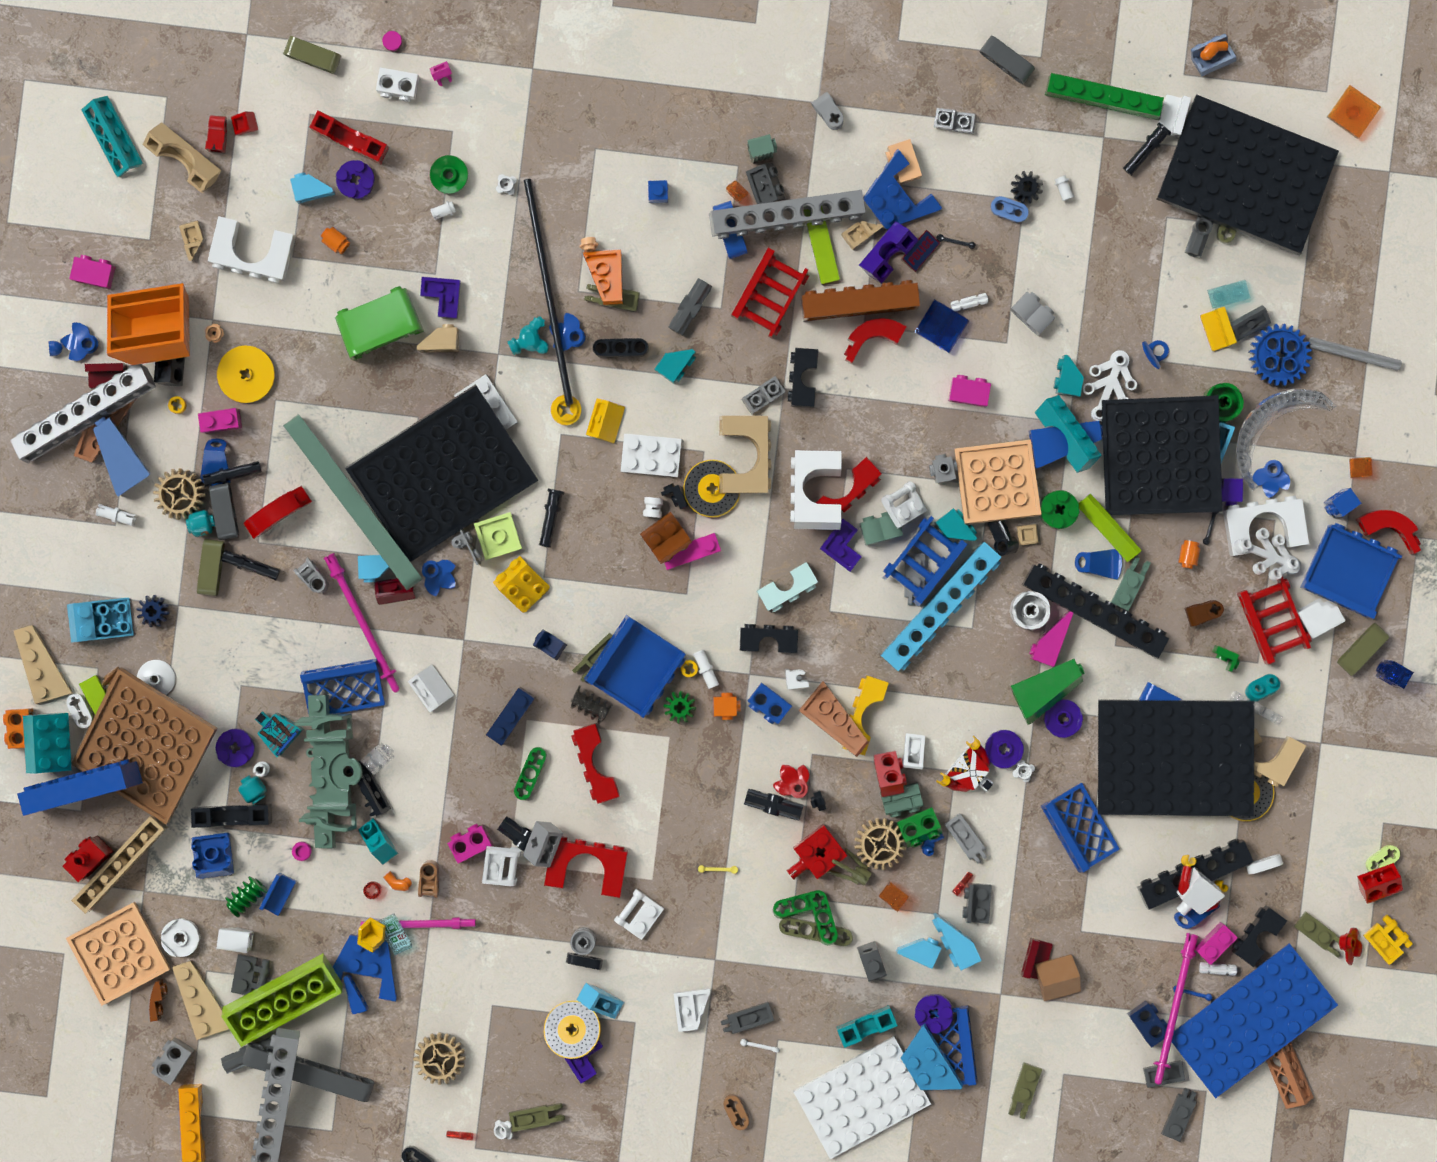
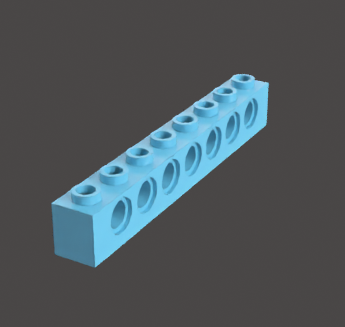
M982 542L880 656L897 671L900 669L904 671L911 663L909 659L913 655L917 656L923 650V643L926 640L930 642L935 637L936 633L934 631L939 626L943 628L949 621L947 617L952 612L955 614L962 607L960 604L964 598L968 600L975 592L973 588L977 584L982 585L988 578L986 574L990 570L994 571L1001 564L999 561L1001 556L988 544ZM980 559L986 563V567L982 571L976 568V562ZM965 574H970L973 577L970 585H966L963 582ZM953 588H957L960 591V596L957 599H953L950 596V591ZM940 602H944L947 605L945 613H939L937 610V605ZM928 616L934 619V625L930 628L924 624V620ZM914 631L921 633L922 637L918 642H914L911 638V634ZM901 645H906L909 649L908 654L905 656H901L898 653Z

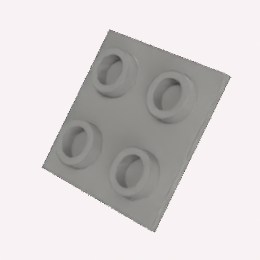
M461 529V534L452 539V546L459 549L467 546L476 565H481L480 560H482L478 549H474L471 544L474 540L470 532H465V530Z

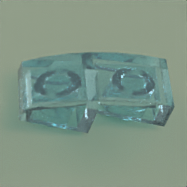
M1246 280L1207 290L1212 309L1251 298Z

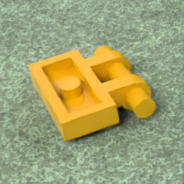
M1386 914L1382 918L1386 923L1383 928L1380 924L1376 923L1363 936L1384 961L1390 965L1404 953L1399 946L1404 944L1406 948H1409L1413 943L1410 941L1409 935L1397 926V921L1391 919ZM1391 930L1397 936L1395 941L1388 935Z

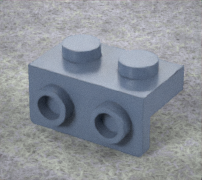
M1226 34L1215 36L1211 40L1198 44L1191 49V60L1201 77L1237 61L1236 55L1229 44L1227 51H1218L1211 60L1205 61L1200 57L1201 51L1210 42L1226 41L1228 43Z

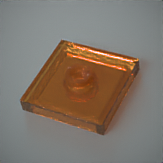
M1349 85L1327 118L1359 139L1381 106Z

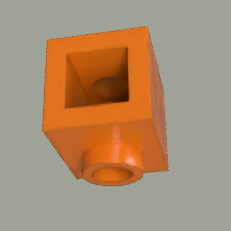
M721 693V696L713 697L714 716H721L722 720H733V716H737V712H741L740 700H737V696H733V693Z

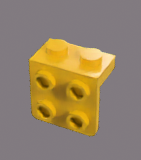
M521 556L514 559L504 572L498 574L493 581L498 590L522 613L527 612L550 588Z

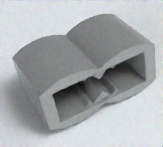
M1026 292L1010 310L1038 336L1055 319L1053 316L1054 312L1047 305L1045 307L1039 303L1040 298L1035 293Z

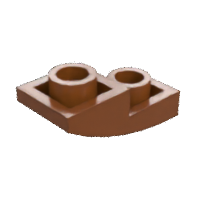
M163 979L156 981L152 989L149 1005L150 1022L158 1021L162 1018L161 1015H163V1006L161 1003L159 1004V1001L165 999L168 994L167 985L163 983Z

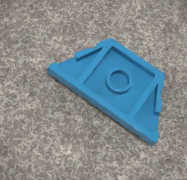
M923 1024L902 1054L901 1059L920 1090L962 1089L963 1084L926 1024Z

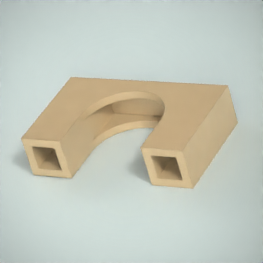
M768 416L719 417V436L746 437L755 445L757 450V460L750 471L742 474H719L720 493H768V489H771V478H768V470H771V459H768V451H771V440L768 439V432L771 431V421L768 420Z
M1286 736L1273 759L1264 763L1254 761V775L1259 778L1262 775L1269 778L1268 783L1276 787L1279 784L1285 786L1306 745Z

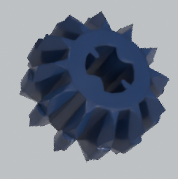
M153 595L152 600L149 596H145L146 602L143 600L139 601L143 607L136 608L137 611H142V614H139L137 618L144 617L143 625L149 621V627H153L154 623L159 627L161 626L160 620L163 622L167 621L163 615L170 614L169 611H164V608L169 607V604L162 605L164 598L158 600L157 595ZM152 606H154V609L157 610L156 614H152L151 612H149V610L153 608Z

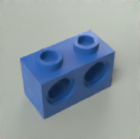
M1345 488L1324 501L1326 505L1324 508L1331 517L1337 518L1345 516L1362 503L1351 488Z
M762 682L747 700L750 703L749 707L756 713L759 710L764 713V719L772 725L774 722L779 724L792 707L791 704ZM762 693L766 696L767 699L764 704H758L755 701L758 694ZM774 705H778L782 709L781 714L778 716L771 714V708Z

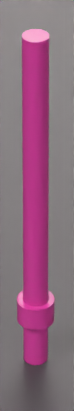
M454 917L451 920L397 921L401 928L452 927V929H461V927H476V919H461L460 917Z

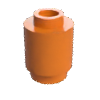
M327 227L321 234L323 238L321 242L335 253L343 254L350 245L348 238L334 227L330 229Z
M1184 540L1178 563H1182L1181 567L1193 569V565L1197 566L1200 554L1199 543Z

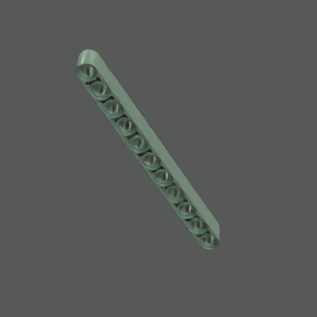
M298 414L284 424V428L405 589L409 590L421 581L422 577L301 416Z

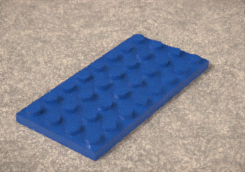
M1288 943L1174 1030L1172 1043L1216 1099L1336 1008L1338 1004L1291 944Z

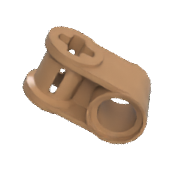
M427 860L420 868L418 897L427 895L438 898L439 866L433 860ZM425 866H432L434 873L427 874L424 869Z

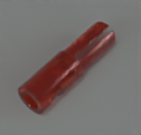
M967 872L952 890L956 896L965 888L973 874Z
M447 1131L446 1133L448 1138L473 1141L474 1133Z

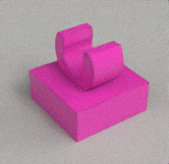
M447 61L429 68L434 81L437 80L439 86H443L441 82L443 77H447L448 81L452 82V72Z

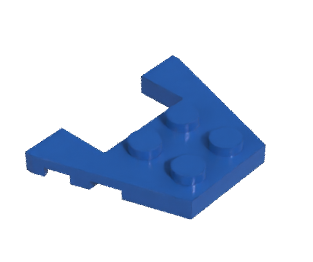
M899 149L895 151L890 162L885 165L883 172L876 178L863 197V200L885 229H889L895 222L903 224L942 209L932 194L914 205L894 178V175L909 165V162Z
M351 934L333 965V969L342 982L343 972L381 978L379 999L396 1002L397 994L395 991L389 941L384 940L372 953L357 944L358 935Z

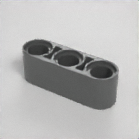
M992 35L979 51L986 59L1021 84H1024L1035 70V67Z
M230 483L209 486L218 539L225 540L239 537Z

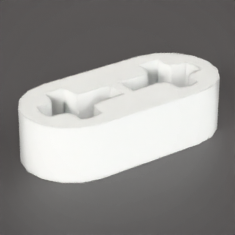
M77 693L70 695L66 703L75 724L80 728L90 727L94 717L84 696ZM74 697L75 699H80L81 701L78 703L80 710L76 705H72ZM80 712H82L83 716H88L87 724L80 722V719H82Z
M1276 854L1256 860L1246 865L1248 874H1255L1278 867L1283 864L1281 855Z

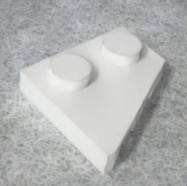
M710 988L674 993L678 1032L698 1030L711 992Z

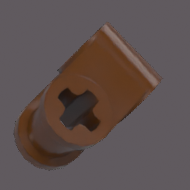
M1216 600L1184 608L1190 627L1218 618L1224 612L1223 605ZM1213 604L1218 607L1215 614L1210 611Z

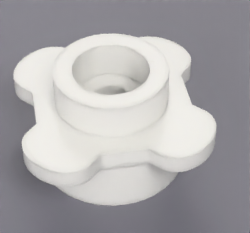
M503 174L499 175L496 191L498 193L505 192L509 195L514 194L516 178Z
M1020 760L1017 762V768L1012 774L1015 778L1019 777L1024 782H1029L1035 767Z
M497 1120L494 1127L495 1136L499 1139H511L513 1137L511 1122Z

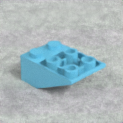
M129 597L67 604L71 643L134 635Z
M937 913L933 914L935 917L932 920L938 933L942 932L943 936L940 938L946 950H951L949 957L954 967L958 966L960 970H964L982 961L974 943L968 936Z

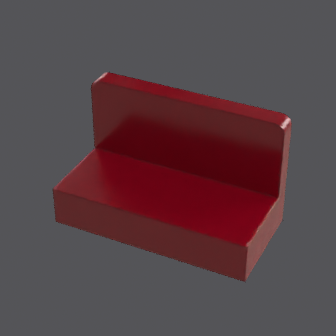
M125 363L85 364L89 388H96L99 384L111 380L114 375L127 370V364Z
M1030 938L1021 971L1022 977L1038 979L1034 964L1049 960L1053 946L1052 943Z

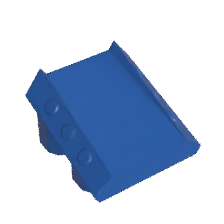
M229 833L191 838V849L194 856L192 866L195 870L196 878L230 876L234 873Z

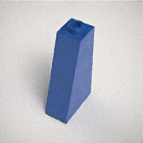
M1099 421L1079 423L1093 443L1102 440L1103 428ZM1057 427L1029 431L1035 469L1067 456V439L1064 433Z

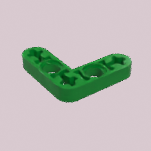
M816 890L779 900L774 904L772 911L774 916L779 919L812 911L821 942L827 946L833 945L836 942L838 933L827 896L823 891ZM816 895L819 898H823L821 900V907L826 906V909L815 910L819 908L818 903L813 901ZM796 900H803L805 907L799 910L794 906V902ZM788 902H791V909L793 912H790V908L784 910V914H781L780 911H776L779 905H781L784 908L789 906ZM826 913L829 917L828 922H820L818 915ZM831 924V927H828L829 934L834 935L831 941L828 938H824L826 929L821 930V927H827Z

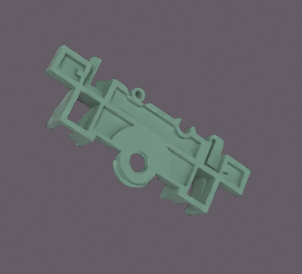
M308 695L309 717H301L294 724L295 726H312V729H315L306 730L304 741H310V744L313 746L307 749L306 755L309 758L314 757L311 762L312 782L309 784V787H315L317 793L309 796L313 800V805L307 806L310 812L305 813L299 818V822L314 825L315 848H335V831L348 832L357 828L356 803H351V785L355 786L360 781L362 767L355 758H349L348 740L353 739L352 714H330L329 695ZM347 719V729L330 732V721ZM346 766L353 768L354 773L351 777H347L344 774ZM334 814L351 816L352 824H335Z

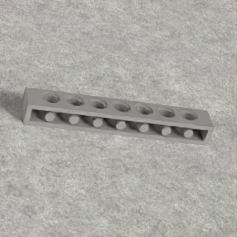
M862 190L714 210L709 213L712 237L718 236V239L728 238L729 234L745 236L750 231H755L756 234L765 233L767 229L774 228V231L785 230L786 226L792 225L793 228L804 227L806 223H812V226L821 225L825 220H830L831 223L841 222L842 218L848 217L849 220H857L865 213ZM845 203L848 206V211H842L839 204ZM822 205L829 208V214L821 212ZM802 208L810 210V217H805L802 214ZM783 211H789L792 214V219H785ZM764 214H771L773 222H767L764 219ZM746 216H751L754 219L753 225L746 223ZM733 219L736 226L733 228L729 227L726 220Z
M142 364L131 365L128 370L114 375L108 382L99 384L93 391L85 393L78 400L66 404L60 411L51 413L45 420L34 423L30 429L19 432L15 438L11 439L19 460L29 464L94 425L103 416H109L154 389L156 385L148 368Z
M277 1028L276 1035L272 1034L270 1046L274 1048L273 1052H269L267 1064H271L270 1070L266 1069L264 1081H268L267 1087L263 1086L261 1098H264L265 1102L260 1104L259 1116H262V1120L257 1122L256 1133H259V1138L254 1139L253 1150H256V1156L252 1155L251 1162L279 1161L300 1031ZM280 1049H284V1050H286L287 1052H286V1053H282V1052H280L279 1050H280ZM276 1067H283L284 1070H278ZM274 1084H279L281 1087H275ZM272 1101H275V1102H277L278 1104H277V1105H274V1104H272L271 1102H272ZM265 1136H271L272 1139H267ZM262 1153H268L269 1156H264Z

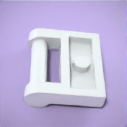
M911 481L905 483L901 489L891 495H885L881 499L883 506L897 529L927 511L915 491V484ZM907 494L909 499L895 507L894 501Z
M486 846L482 883L515 886L517 884V862L521 849L517 847L501 848ZM505 857H510L508 876L502 877Z
M635 889L633 897L621 914L615 917L614 921L642 940L664 908L638 889ZM639 900L644 901L645 903L630 923L625 921Z

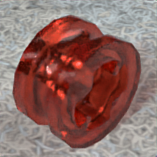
M375 881L368 882L364 886L363 893L367 898L375 899L381 894V886ZM372 885L376 886L375 889L377 888L378 892L370 895V891L368 892L367 888H370Z

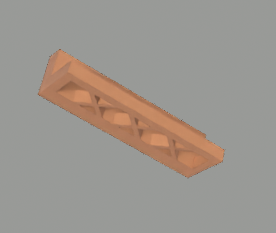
M1291 1042L1266 1060L1286 1109L1306 1105L1314 1098ZM1273 1057L1280 1060V1067L1274 1064ZM1281 1074L1287 1077L1288 1085L1281 1081ZM1288 1092L1295 1096V1102L1289 1101Z

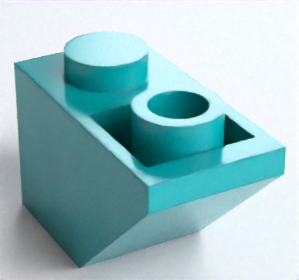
M690 349L665 353L654 370L673 384L675 381L679 382L685 374L683 372L684 368L687 365L690 367L695 361L696 357L694 354L696 351Z
M1063 355L1062 359H1058L1057 370H1060L1059 377H1055L1053 388L1056 389V394L1078 398L1081 396L1084 377L1069 355Z
M954 508L935 522L936 526L947 538L967 541L978 539L975 536L977 532L971 524L969 526L964 524L963 514L959 509L957 511Z
M374 818L358 829L369 851L382 865L398 854L392 841Z

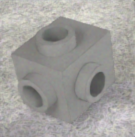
M946 454L935 456L936 460H932V465H929L930 475L935 477V482L941 483L955 480V472L958 471L956 460H952V456L947 457ZM941 465L946 467L945 472L941 470Z

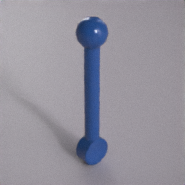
M1186 989L1183 990V993L1202 997L1207 1001H1211L1213 998L1209 993L1202 994Z

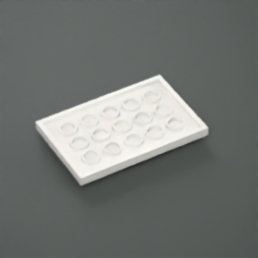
M894 1036L793 1091L830 1159L931 1105L924 1090H920L901 1059L903 1051Z

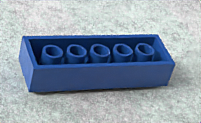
M129 759L24 787V792L17 793L22 814L25 816L126 789L143 782L137 761L130 763Z

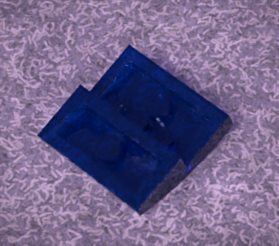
M934 299L914 332L933 343V345L950 353L969 320Z

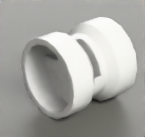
M645 497L644 503L646 508L643 510V516L662 518L661 506L663 505V499Z

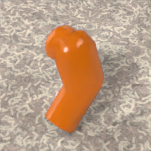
M1226 41L1210 42L1201 51V59L1205 61L1211 60L1218 51H1227L1228 43Z
M391 871L383 877L394 890L406 891L412 885V881L409 878L397 879Z

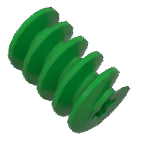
M251 876L248 877L249 884L245 881L242 882L245 887L244 889L239 886L237 887L238 894L233 891L231 892L232 899L227 896L225 897L228 909L238 918L240 913H245L246 908L252 906L251 902L256 903L257 897H263L262 892H268L258 879H254Z

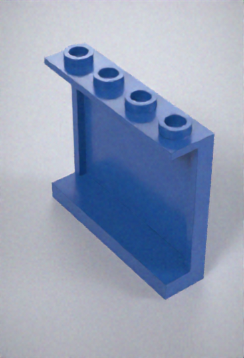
M1341 524L1328 525L1300 588L1364 617L1374 619L1377 614L1375 611L1398 559H1401L1402 556L1397 554L1398 550L1387 546V549L1381 547L1379 541L1371 538L1368 541L1362 538L1363 534L1352 531L1350 533L1346 531V527Z
M626 615L584 679L644 718L645 715L648 716L653 710L654 706L652 704L656 699L659 700L663 695V688L666 683L670 684L673 680L676 668H680L685 662L686 658L684 656L686 654Z

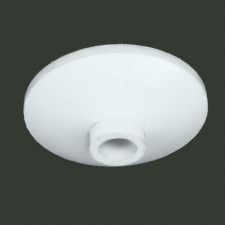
M148 661L138 671L137 678L165 695L169 694L175 685V673L172 667L164 661ZM153 676H157L158 681L156 683L152 682Z

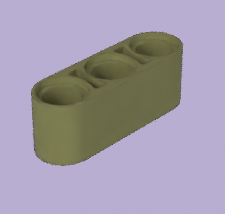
M289 36L283 55L332 74H335L341 59V55L293 36Z
M204 539L197 594L218 595L223 563L221 560L225 548L224 541Z
M1373 623L1338 659L1337 663L1350 676L1354 675L1388 640L1389 635L1380 626Z

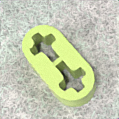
M1393 845L1384 846L1367 859L1365 863L1366 869L1369 872L1375 870V868L1371 869L1373 866L1372 861L1378 862L1382 860L1377 865L1378 868L1395 863L1400 857L1399 849ZM1388 849L1391 851H1395L1393 853V858L1387 857L1384 859V857L1388 855Z

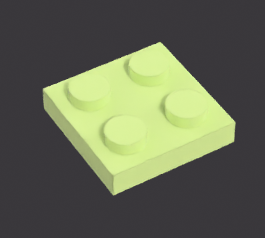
M511 512L474 523L485 560L522 549Z

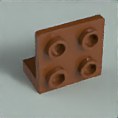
M671 512L640 533L660 564L670 561L675 554L687 549L689 544L692 543Z

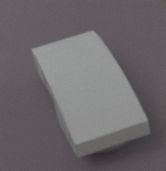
M937 108L934 127L974 134L977 115Z
M774 376L741 400L752 415L784 394L785 390L776 376Z

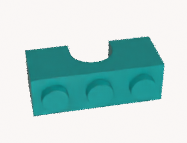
M887 1005L841 1024L836 1029L844 1048L862 1041L868 1035L877 1032L882 1033L898 1025L890 1006Z

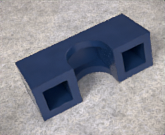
M519 687L486 736L502 746L536 697Z

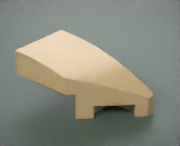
M198 220L179 225L189 261L194 258L204 239Z
M861 221L848 228L841 236L853 250L883 226L882 224L876 225Z

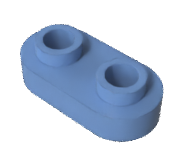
M1002 196L996 197L991 202V211L998 217L1020 223L1028 216V208L1023 203ZM997 204H1002L1003 210H998ZM1020 210L1021 216H1016L1015 211Z

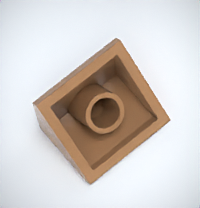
M1071 954L1034 964L1043 1001L1081 992L1080 975Z

